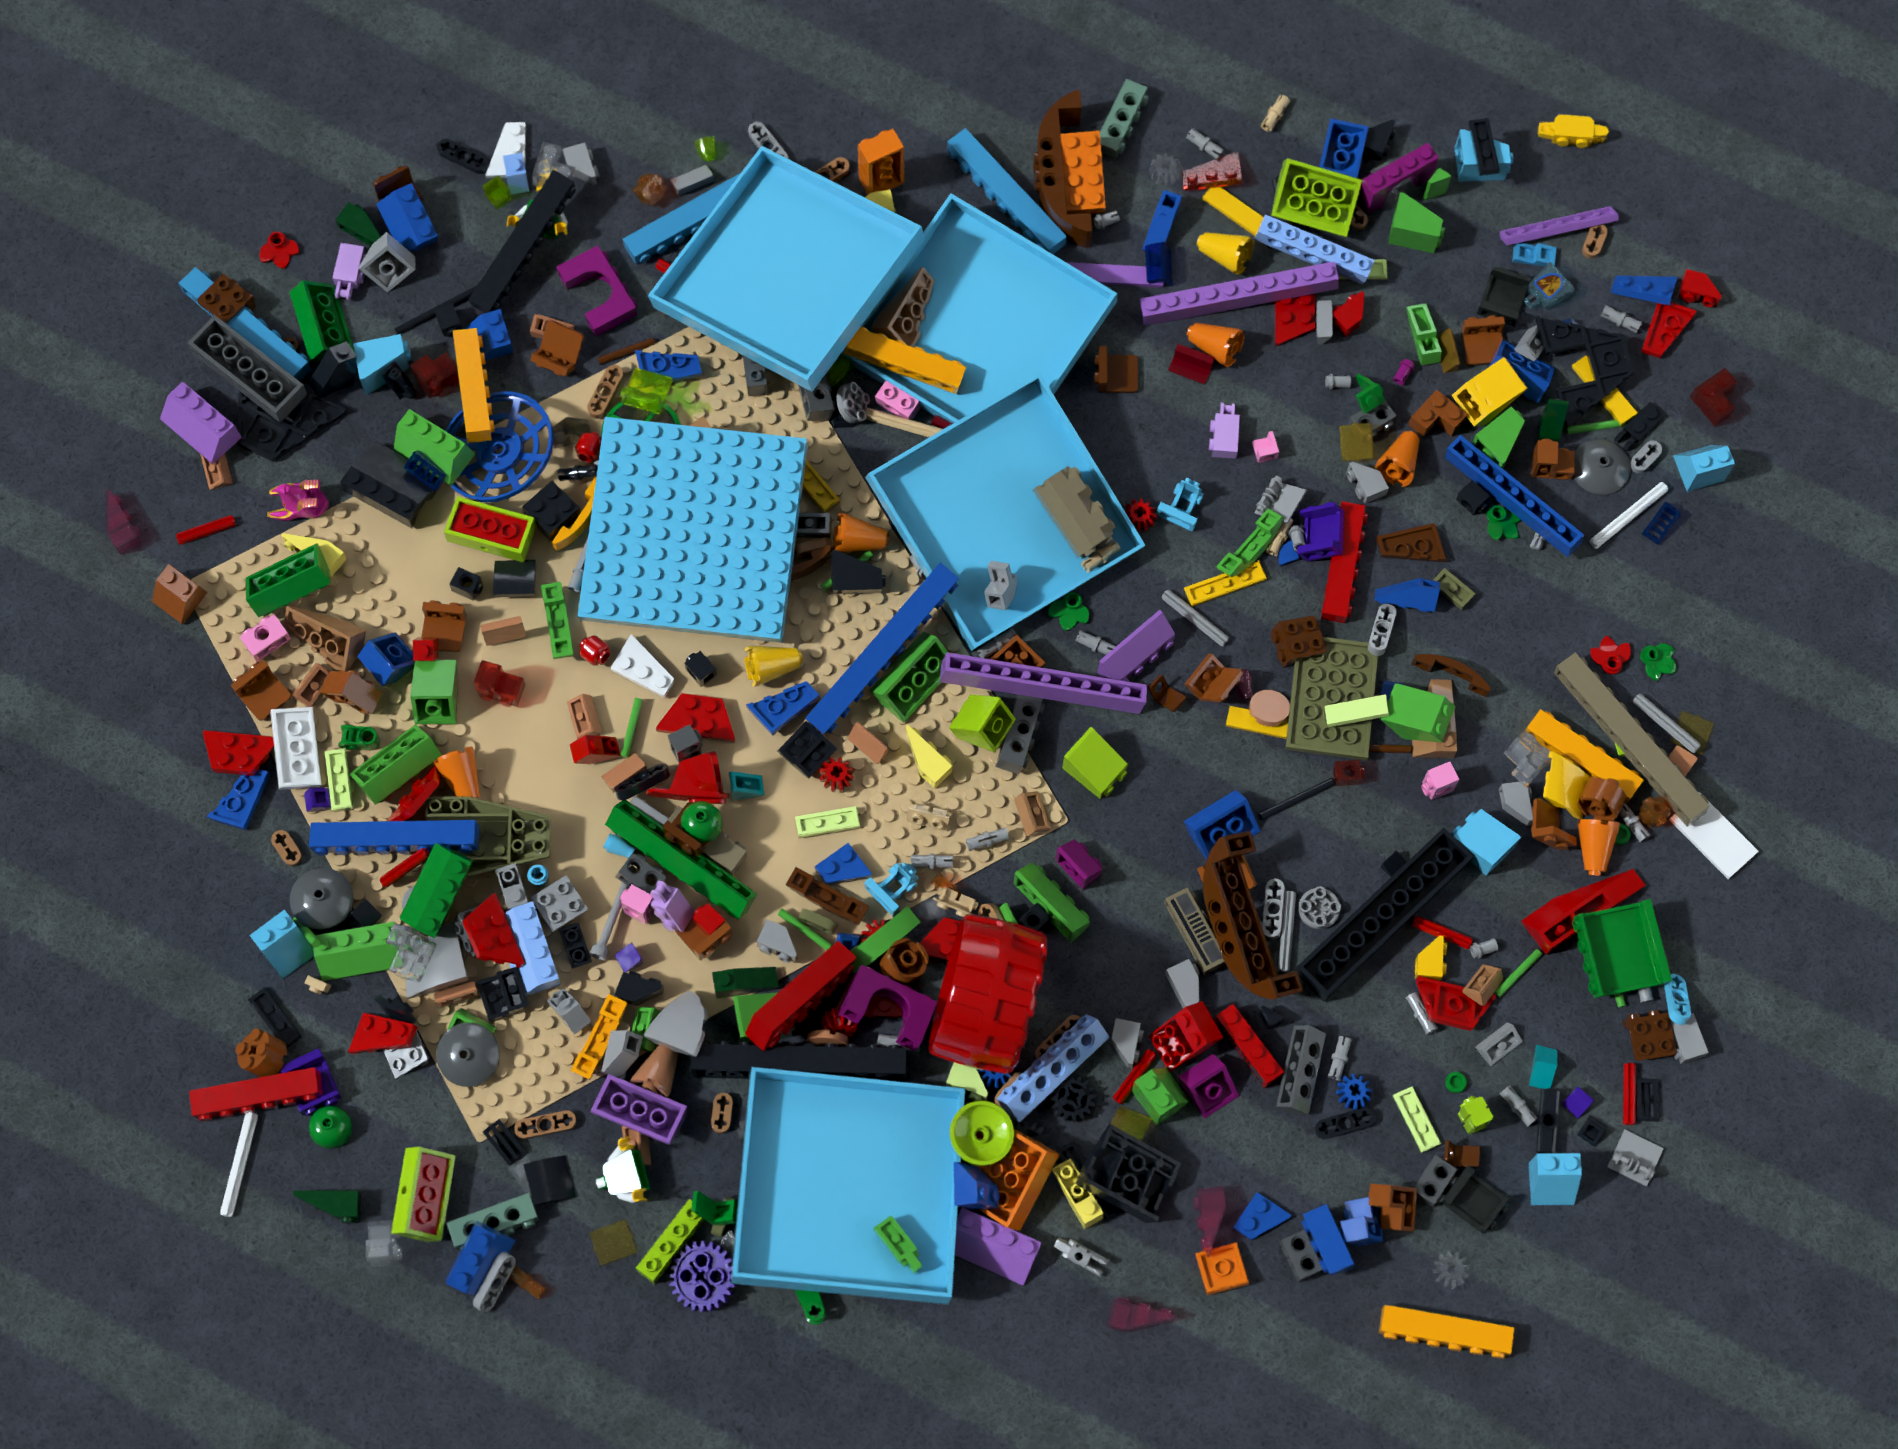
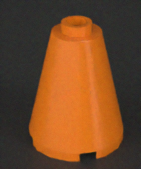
M1195 323L1190 325L1187 331L1188 340L1208 355L1215 357L1216 361L1226 367L1233 365L1236 359H1232L1236 351L1240 353L1244 343V333L1237 328Z
M1403 432L1376 462L1375 469L1377 468L1381 472L1385 482L1394 485V481L1402 484L1401 487L1408 486L1412 482L1420 439L1415 432Z
M845 513L838 514L836 521H840L837 527L835 526L833 535V548L842 553L883 550L885 546L889 545L890 534H887L886 529Z
M472 746L465 747L464 752L455 750L434 760L436 768L455 796H468L476 799L480 797L475 753Z
M1593 819L1578 820L1584 870L1589 871L1588 875L1601 876V872H1606L1620 823L1608 821L1607 823Z

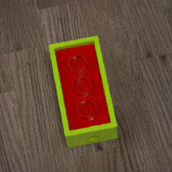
M457 496L445 527L444 535L447 542L524 562L537 525L534 517Z
M423 1147L405 1149L391 1234L425 1242L442 1241L455 1155Z

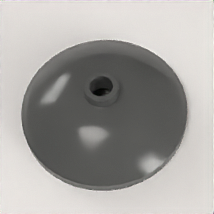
M1593 439L1583 443L1576 449L1573 478L1582 489L1596 495H1609L1619 491L1627 483L1631 473L1630 460L1626 452L1619 445L1605 439ZM1600 460L1606 461V464H1602Z
M316 868L304 873L297 879L290 893V907L296 919L308 928L315 930L330 929L339 925L349 915L353 906V890L349 881L338 871L329 868ZM318 892L323 893L320 898H316V894Z
M461 1023L450 1028L441 1037L437 1046L436 1059L441 1073L447 1080L458 1086L472 1087L484 1083L494 1074L500 1060V1049L495 1036L486 1027L476 1023ZM464 1050L468 1053L465 1059L461 1056Z

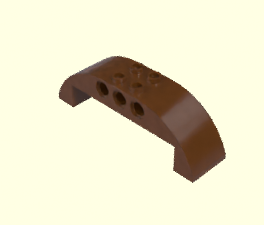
M1075 90L1056 101L1047 111L1041 122L1038 133L1037 152L1034 153L1035 191H1039L1042 210L1067 236V240L1078 246L1090 248L1092 236L1091 213L1067 214L1060 126L1080 125L1081 94L1080 90Z
M1251 831L1223 836L1217 840L1208 855L1203 876V891L1210 922L1226 965L1240 984L1260 997L1274 1000L1303 992L1297 971L1277 975L1239 858L1257 851Z

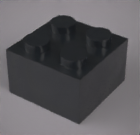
M553 481L548 483L522 506L524 515L534 517L537 528L551 542L562 526L569 528L581 513L580 507Z

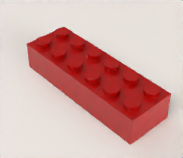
M838 940L753 1014L745 1035L762 1051L769 1046L771 1048L774 1047L783 1033L785 1035L790 1033L797 1021L801 1023L807 1017L808 1011L811 1009L813 1011L821 1005V1000L824 997L829 998L832 996L838 985L843 986L850 977L848 975L855 968L853 964L857 957Z

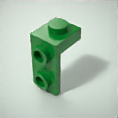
M1361 374L1356 375L1362 391L1355 396L1361 411L1368 413L1385 401L1382 394L1384 391L1379 383H1374L1368 377H1364Z
M694 1191L691 1203L692 1212L714 1226L736 1223L738 1202L736 1200L715 1202L700 1191Z

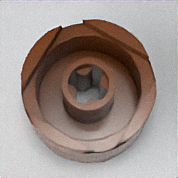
M1589 777L1577 805L1584 815L1587 816L1589 813L1594 816L1593 820H1601L1608 823V821H1614L1618 817L1626 799V794L1618 786L1619 783L1615 779L1608 778L1605 780Z
M903 938L892 944L880 959L879 965L884 976H889L902 985L911 986L925 972L929 958L921 944L918 942L914 943L910 941L911 939Z
M256 1028L236 1046L235 1053L237 1054L238 1064L242 1069L258 1077L276 1075L281 1070L284 1064L282 1062L283 1055H287V1047L282 1040Z

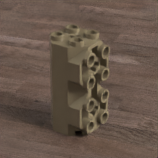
M1067 466L1045 480L1044 484L1035 487L1033 492L1076 557H1081L1083 560L1096 551L1095 546L1100 549L1113 539L1111 535L1114 534L1112 530L1115 528V525L1103 513L1104 508L1101 503L1091 500L1090 495L1093 492L1089 485L1084 484L1081 480L1079 470L1076 467L1071 469Z

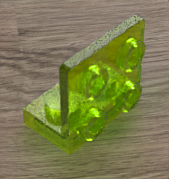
M634 368L628 387H623L621 391L622 404L661 415L672 384V378Z

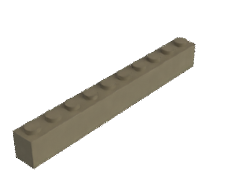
M1575 652L1556 666L1554 673L1614 744L1616 743L1628 760L1687 827L1707 813L1710 806L1706 797L1702 794L1700 795L1695 790L1693 782L1681 774L1679 766L1668 759L1665 750L1659 748L1654 743V738L1651 734L1646 733L1641 728L1640 722L1635 717H1632L1628 713L1627 707L1614 697L1613 691L1609 687H1605L1601 682L1600 676L1596 672L1591 671L1583 657H1579Z

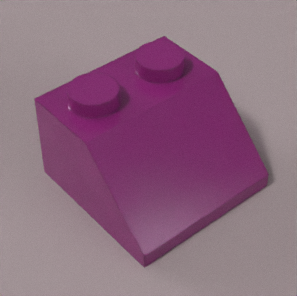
M1074 839L1057 848L1055 860L1078 886L1084 890L1102 875V864L1097 858L1094 857L1092 859L1087 853V847L1082 842L1078 843Z
M1214 1054L1178 1076L1185 1092L1204 1119L1239 1097L1225 1064Z

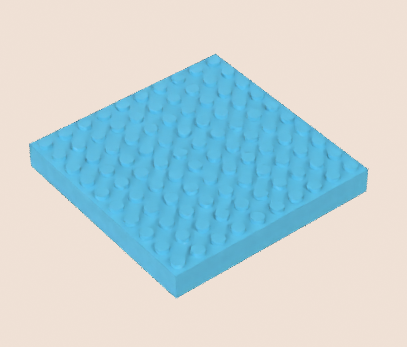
M761 146L648 294V297L655 309L813 392L924 242L925 236L920 225Z
M950 193L923 232L925 236L924 242L864 321L862 327L867 328L869 332L875 333L871 327L880 312L920 267H924L934 279L929 302L925 303L923 311L925 317L924 321L920 322L918 330L920 331V336L914 347H920L930 354H939L949 361H959L963 366H966L957 394L844 354V350L841 355L844 361L881 384L888 381L916 398L920 402V407L933 416L937 415L953 424L1038 373L1042 375L1054 395L1116 304L1117 293Z
M1040 373L876 468L865 477L926 578L940 562L959 578L956 582L959 586L952 594L948 592L943 597L945 600L943 606L971 651L1146 546ZM1067 466L1071 469L1076 467L1079 470L1081 480L1084 484H1088L1093 492L1090 495L1093 502L1099 501L1104 508L1103 513L1105 516L1113 521L1115 528L1112 530L1114 533L1111 535L1112 540H1115L1121 549L1107 559L1105 564H1100L1089 573L1083 569L1081 562L1092 556L1095 552L1083 560L1081 557L1077 558L1033 492L1035 487L1044 484L1045 480ZM990 561L1008 563L1011 573L1017 576L1016 592L1006 610L987 606L984 591L991 582L988 570Z
M605 417L577 617L581 621L783 643L808 450L807 439Z
M752 1067L748 1090L731 1283L949 1304L952 1298L957 1206H954L953 1162H960L961 1159L953 1149L949 1131L953 1117L964 1106L965 1089ZM889 1216H893L918 1249L919 1257L917 1259L922 1264V1268L915 1274L908 1266L903 1267L901 1263L899 1264L873 1230L875 1226Z

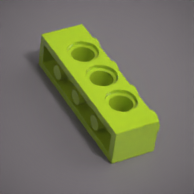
M691 1199L687 1201L636 1267L637 1272L654 1285L672 1263L673 1258L679 1254L678 1251L682 1250L705 1220L692 1212Z

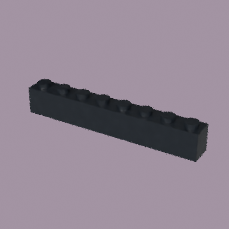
M553 169L468 299L470 305L483 313L500 309L502 304L500 302L504 296L507 297L512 290L511 285L514 280L517 281L523 273L522 268L532 260V253L536 247L539 248L543 243L544 234L553 228L554 219L557 215L560 216L565 209V202L575 194L576 189L573 180Z

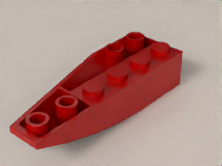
M1634 869L1555 897L1521 920V923L1547 955L1577 934L1572 924L1574 916L1580 913L1586 914L1615 908L1646 885Z

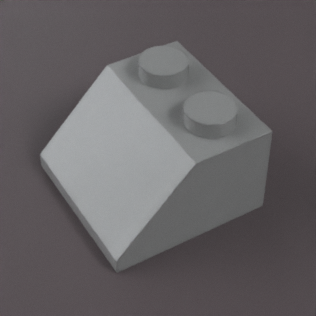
M385 233L372 244L359 269L386 292H389L416 270L415 256L391 235Z

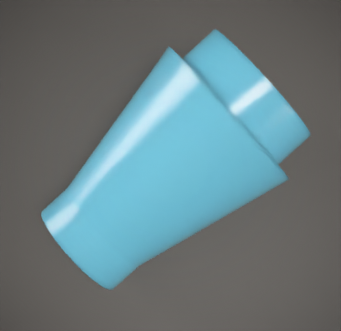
M612 833L609 834L603 846L608 853L629 858L635 850L634 847L619 835Z
M534 865L528 871V880L537 887H543L548 879V870L543 865Z

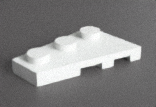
M525 122L505 123L485 175L486 178H506L504 155L523 153L525 164Z
M632 635L629 636L611 666V671L663 698L666 697L675 682L674 678Z

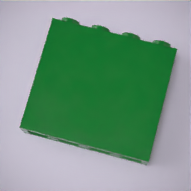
M1651 899L1586 914L1580 913L1573 917V929L1577 932L1579 938L1578 949L1584 958L1583 969L1586 974L1588 973L1590 981L1588 982V988L1590 993L1593 994L1594 999L1662 985L1672 981Z

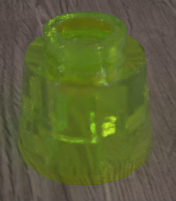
M703 137L694 142L698 155L703 161L714 159V156H716V141L714 137Z

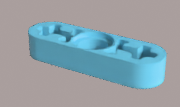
M1670 974L1672 981L1664 984L1669 1017L1674 1023L1684 1025L1691 1016L1686 982L1680 975Z

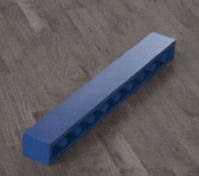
M940 562L805 719L823 735L826 732L830 734L837 727L836 720L840 716L844 718L850 712L849 705L853 701L857 703L863 697L864 693L862 690L867 685L871 687L878 678L875 675L880 670L884 672L892 663L889 659L894 654L898 656L905 648L902 644L907 639L911 641L919 632L916 628L921 623L925 625L932 617L929 613L934 608L938 610L945 602L943 597L948 592L952 594L959 586L956 583L959 578Z

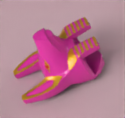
M304 480L298 484L286 483L269 490V495L281 497L284 508L267 512V517L280 521H290L299 517L317 518L322 515L328 508L329 501L320 490V480Z

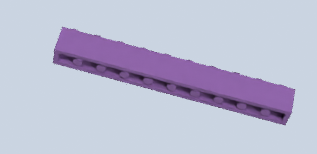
M1334 261L1141 298L1140 310L1143 324L1151 325L1338 289L1339 278Z
M946 652L941 663L940 682L1136 714H1140L1146 704L1147 685L948 652Z

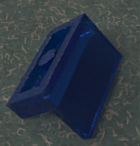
M1164 242L1145 245L1147 282L1153 284L1165 281L1168 286H1173L1172 256L1169 247Z

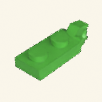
M889 1216L874 1227L875 1233L899 1264L901 1263L903 1267L908 1266L914 1274L921 1270L922 1264L917 1259L919 1257L917 1247L893 1216Z

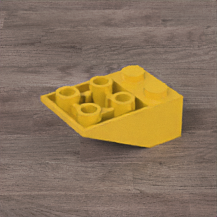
M1503 357L1466 382L1452 397L1467 414V418L1472 425L1477 427L1488 424L1528 388L1507 359Z

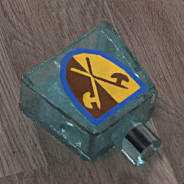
M1549 262L1529 283L1527 291L1530 295L1524 299V302L1529 308L1539 303L1546 310L1570 298L1575 288Z

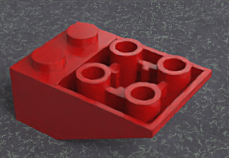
M1203 1001L1183 1008L1150 1034L1149 1038L1166 1068L1171 1072L1212 1047L1223 1036Z

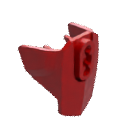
M715 751L680 761L670 788L655 787L646 792L647 796L681 801L689 800L692 803L706 801L712 804H726V798H729V793L723 792L720 766Z

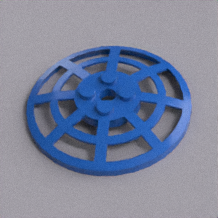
M504 391L491 393L490 398H486L487 403L513 401L511 413L504 412L489 416V420H493V422L509 419L507 427L495 428V432H491L492 440L467 443V436L465 439L454 436L464 421L463 409L449 423L445 431L464 442L471 450L476 451L477 461L467 465L459 477L466 475L472 483L480 488L474 496L462 490L454 482L451 487L458 494L476 502H498L521 493L543 472L553 450V426L542 406L527 395ZM521 403L531 406L542 416V419L535 426L527 418L519 415ZM517 421L529 429L520 437L514 431ZM547 426L549 433L548 447L545 454H538V432ZM533 437V452L525 453L523 443ZM504 447L502 453L496 454L497 449ZM520 460L529 461L526 467L516 475L513 468ZM534 462H541L534 474L520 485L519 480L528 473ZM483 468L488 474L483 482L477 479L471 472ZM506 473L509 480L501 483H492L496 474ZM509 485L513 488V490L505 494L483 497L488 489H498Z

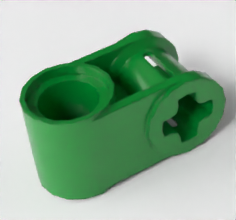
M341 726L342 737L338 747L345 748L346 750L369 751L379 747L380 738L372 727ZM368 736H374L370 742H365Z
M795 1290L808 1322L813 1325L821 1324L825 1319V1309L820 1293ZM813 1309L819 1312V1317L815 1318L814 1315H811Z

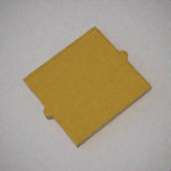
M1354 422L1353 425L1339 426L1342 461H1360L1361 459L1374 458L1371 423L1358 424Z
M1681 711L1677 724L1701 744L1695 753L1703 755L1714 723L1700 718L1699 715L1694 716ZM1672 736L1670 743L1678 745L1686 751L1688 750Z
M1119 1106L1110 1124L1141 1141L1152 1119L1139 1114L1137 1111Z
M625 1219L589 1232L594 1245L593 1251L596 1252L601 1266L637 1253L632 1241L633 1235L630 1234Z

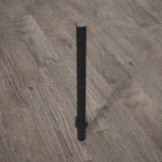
M477 285L394 328L397 335L402 334L436 316L434 312L436 308L451 303L455 306L467 300Z

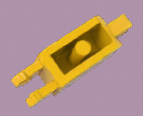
M1559 114L1555 117L1554 122L1539 123L1538 137L1551 139L1552 143H1557L1558 146L1562 147L1569 144L1585 148L1591 146V143L1605 142L1609 129L1606 126L1594 125V120L1591 117Z

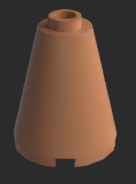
M658 1045L632 1076L630 1083L669 1098L679 1052Z

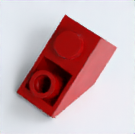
M1686 269L1678 297L1683 298L1685 302L1692 303L1694 301L1698 302L1702 295L1704 296L1703 306L1717 307L1721 300V294L1705 273Z
M1363 291L1357 295L1355 293L1346 300V303L1342 306L1337 305L1332 310V324L1344 337L1361 325L1364 304Z
M584 735L570 744L574 764H594L621 756L616 737Z

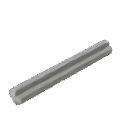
M1167 589L1163 593L1162 599L1220 646H1224L1228 642L1229 637L1171 590Z
M1640 693L1636 695L1633 703L1688 750L1695 753L1700 748L1701 744L1645 696Z
M1293 891L1285 892L1278 971L1289 972L1296 902V892Z

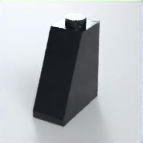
M347 341L329 348L310 378L309 384L318 398L354 384L357 356Z
M832 550L830 554L832 594L881 593L883 587H886V576L882 575V569L840 551Z

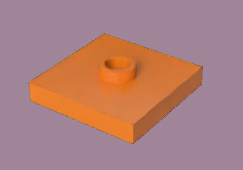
M1237 1242L1195 1253L1207 1295L1249 1285Z

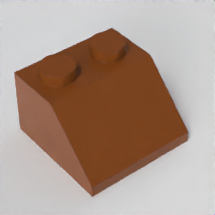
M168 564L156 579L152 602L178 622L184 624L207 594V591L178 569Z

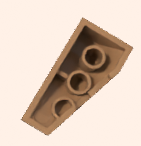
M292 605L286 606L284 625L299 639L307 641L312 646V651L318 652L325 658L324 662L337 670L348 672L364 647L366 630L343 620Z

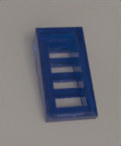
M419 450L412 453L404 466L405 470L435 492L447 476ZM418 461H420L421 464L417 468L416 464L418 463ZM425 465L427 468L424 471V473H422L421 470ZM430 470H432L433 472L431 476L428 478L427 474ZM436 474H437V475L439 476V478L437 479L436 483L434 484V483L432 482V480L434 479V477H435Z
M1665 501L1642 532V535L1659 545L1682 512ZM1665 510L1667 513H1669L1670 515H1672L1674 518L1671 520L1669 517H1667L1666 515H1664L1662 512ZM1659 516L1669 523L1668 526L1658 520ZM1656 523L1665 530L1662 532L1658 528L1653 526V524ZM1652 529L1657 534H1659L1660 537L1656 539V537L1648 531Z

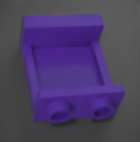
M1327 502L1325 505L1309 506L1306 509L1300 510V515L1305 519L1304 542L1306 545L1297 546V554L1307 562L1342 555L1344 510L1334 502Z
M319 1048L284 1064L281 1068L282 1073L313 1067L320 1071L323 1096L317 1097L316 1100L311 1102H305L304 1100L296 1101L302 1116L305 1114L306 1116H311L318 1108L325 1105L333 1106L338 1103L339 1098H342Z

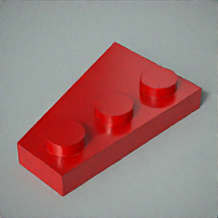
M1670 302V305L1657 303L1641 352L1661 358L1697 311Z
M363 1013L348 1053L359 1054V1052L364 1051L376 1052L379 1049L391 1050L410 1047L418 1027L414 1024Z

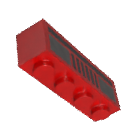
M1234 1004L1216 1015L1214 1022L1264 1089L1282 1077L1284 1071Z

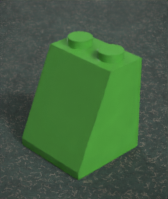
M1400 192L1388 244L1434 253L1436 247L1440 248L1441 240L1443 239L1445 228L1442 227L1443 219L1405 193Z
M1510 407L1478 432L1472 442L1477 449L1502 469L1525 422L1522 414Z
M415 661L410 694L415 724H456L458 694L457 661Z
M1395 684L1387 702L1389 716L1381 717V720L1403 739L1442 743L1456 706L1445 696Z
M777 993L733 996L741 1042L755 1044L745 1035V1032L753 1014ZM790 1031L787 1035L783 1033L779 1038L792 1037V1032Z
M1166 1067L1151 1069L1138 1078L1132 1088V1093L1156 1126L1191 1102Z

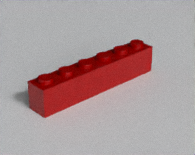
M1341 501L1340 507L1344 510L1343 554L1331 557L1321 619L1345 623L1346 618L1351 617L1352 606H1349V601L1354 598L1355 587H1352L1353 580H1357L1359 569L1355 568L1356 562H1360L1362 550H1358L1359 543H1363L1365 532L1361 531L1362 525H1366L1368 513H1364L1365 505Z
M313 1067L191 1090L189 1095L192 1116L199 1119V1121H210L213 1116L220 1115V1117L225 1118L231 1117L233 1113L240 1111L246 1114L254 1112L256 1108H262L263 1110L273 1109L277 1104L290 1106L296 1104V1101L299 1100L311 1102L316 1100L317 1097L323 1096L320 1071Z

